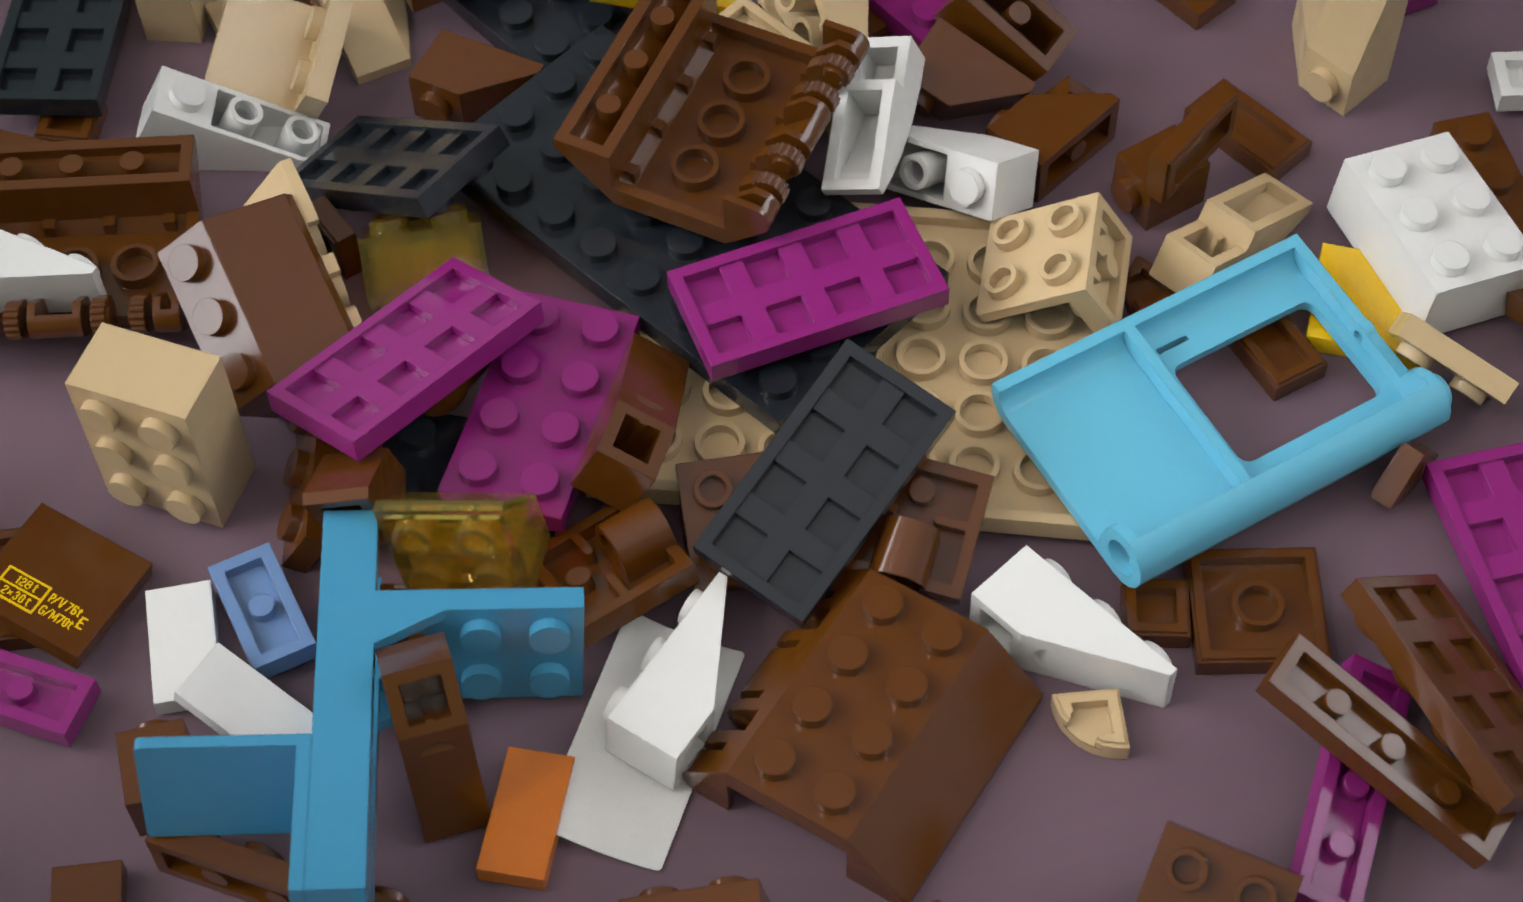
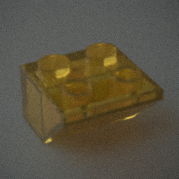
M453 203L445 212L430 219L408 220V216L377 214L371 216L372 221L369 222V226L362 227L357 239L369 313L377 312L452 257L490 275L481 210L468 212L467 203Z
M409 492L375 501L372 511L405 587H408L409 590L537 587L550 533L535 493Z

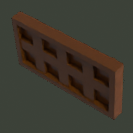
M1437 574L1356 578L1341 594V597L1355 615L1356 626L1365 637L1375 643L1393 668L1392 674L1397 684L1405 692L1413 696L1430 720L1432 732L1437 740L1453 752L1468 773L1474 792L1483 802L1491 806L1497 815L1523 811V689Z

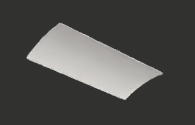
M641 615L620 628L567 753V756L575 757V762L557 835L615 859L659 871L663 867L693 788L689 787L683 779L677 788L672 791L606 751L607 722L603 720L604 710L614 692L621 685H626L630 688L642 673L641 663L652 643L659 636L668 639L674 629ZM723 646L720 648L712 732L716 731L745 656L742 651Z

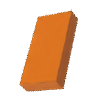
M508 747L476 866L478 880L546 891L560 837L557 833L575 757Z

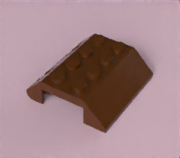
M639 0L554 136V147L614 204L725 244L763 234L769 230L780 210L781 203H784L789 194V184L785 183V180L791 179L793 176L796 177L797 174L801 173L806 159L810 157L830 121L831 113L835 112L841 98L836 91L842 89L843 86L850 85L856 70L859 69L869 51V40L863 33L854 28L825 19L823 23V45L817 48L717 14V0Z
M194 134L0 144V229L16 236L20 233L30 235L43 244V246L66 255L75 253L84 256L99 269L100 277L107 295L94 297L91 302L89 296H80L73 301L72 312L49 313L43 298L34 299L29 303L26 299L11 300L4 306L3 313H0V334H6L8 340H24L29 336L31 339L85 337L90 333L95 334L102 322L120 328H131V331L141 334L149 333L153 329L157 333L183 332L190 327L157 253L200 220H203L197 144Z
M871 568L845 570L805 624L808 628L784 631L777 641L776 646L778 648L771 649L741 691V699H736L726 713L729 715L728 719L741 730L713 731L705 741L704 747L706 749L698 751L683 772L682 777L694 791L728 811L733 806L734 789L846 852V877L889 902H912L1040 705L1043 693L985 627Z

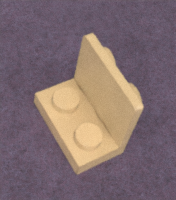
M226 0L204 80L318 119L330 97L355 0H327L323 8L316 5L310 6L295 0Z
M1100 192L998 218L990 223L976 314L983 322H989L1069 302L1073 313L1081 317L1093 333L1121 320L1132 235Z

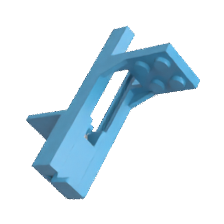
M324 510L312 733L136 738L133 754L147 834L152 837L291 833L288 883L289 902H374L379 733L393 725L375 649L389 646L415 633H425V636L444 631L462 698L485 700L500 697L556 698L560 696H583L584 587L380 590V585L383 581L382 577H378L380 534L378 510Z

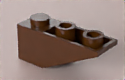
M637 333L632 335L570 482L571 486L620 511L640 500L656 481L675 433L690 364L688 360Z
M444 631L375 649L386 698L425 843L486 827L490 812Z

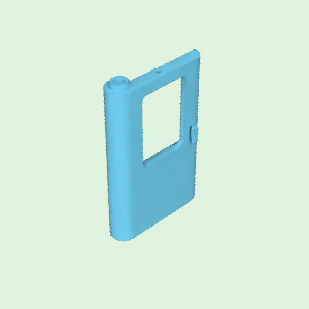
M1298 234L1286 238L992 383L993 401L998 414L1113 573L1129 588H1137L1395 451L1401 444L1410 443L1442 426L1450 418L1452 393L1446 381L1438 374L1432 373L1423 367H1415L1408 370L1378 334L1373 323L1365 318ZM1297 310L1310 311L1371 385L1376 393V397L1256 460L1244 461L1228 445L1178 380L1175 372Z

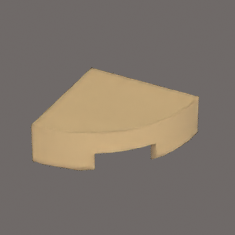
M1119 688L1052 694L1050 707L1053 717L1061 731L1070 741L1083 750L1100 757L1128 759L1130 744Z

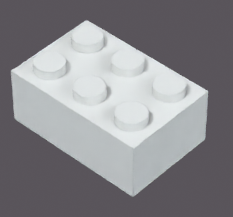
M1449 132L1344 159L1326 208L1353 248L1360 249L1402 312L1415 315L1441 333L1505 315L1506 292L1523 288V234Z

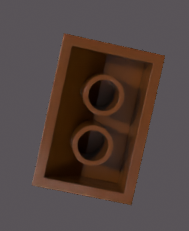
M284 193L200 220L157 253L200 350L222 358L240 416L278 418L280 415L271 410L266 391L354 328L291 194Z

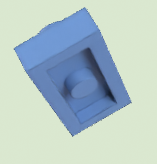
M269 542L207 567L212 582L252 668L268 679L316 658L317 644Z

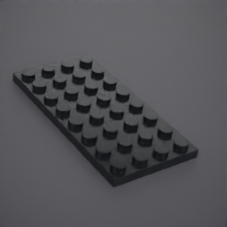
M600 25L474 122L499 124L511 145L493 160L494 166L486 175L467 183L460 191L615 311L640 316L641 331L663 348L690 362L689 368L777 434L847 338L870 354H874L916 315L712 382L670 293L667 271L860 209L841 195H825L821 190L822 182L804 169L796 177L793 176L791 179L785 180V183L789 184V194L784 203H781L780 210L767 232L726 244L614 204L554 147L553 143L554 136L616 38L614 33ZM937 265L948 285L949 272Z

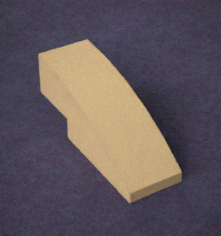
M1265 172L1207 199L1198 220L1167 234L1149 275L1175 293L1282 241L1305 218L1313 203Z

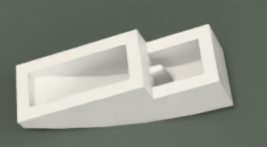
M912 36L867 37L870 48L859 69L856 70L854 78L850 85L843 86L842 89L837 90L841 99L833 113L821 189L825 195L883 194L903 153L912 125L925 64V57Z

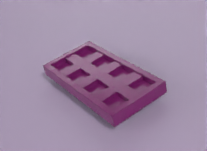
M900 197L667 271L670 293L712 382L949 304L950 289Z
M452 257L268 389L266 392L271 410L359 462L545 322L541 302Z
M521 290V292L541 302L545 322L491 362L437 491L440 505L563 533L580 491L571 486L570 482L629 341L634 333L638 335L641 333L640 316Z
M1523 442L1428 462L1424 467L1421 478L1509 672L1523 689Z

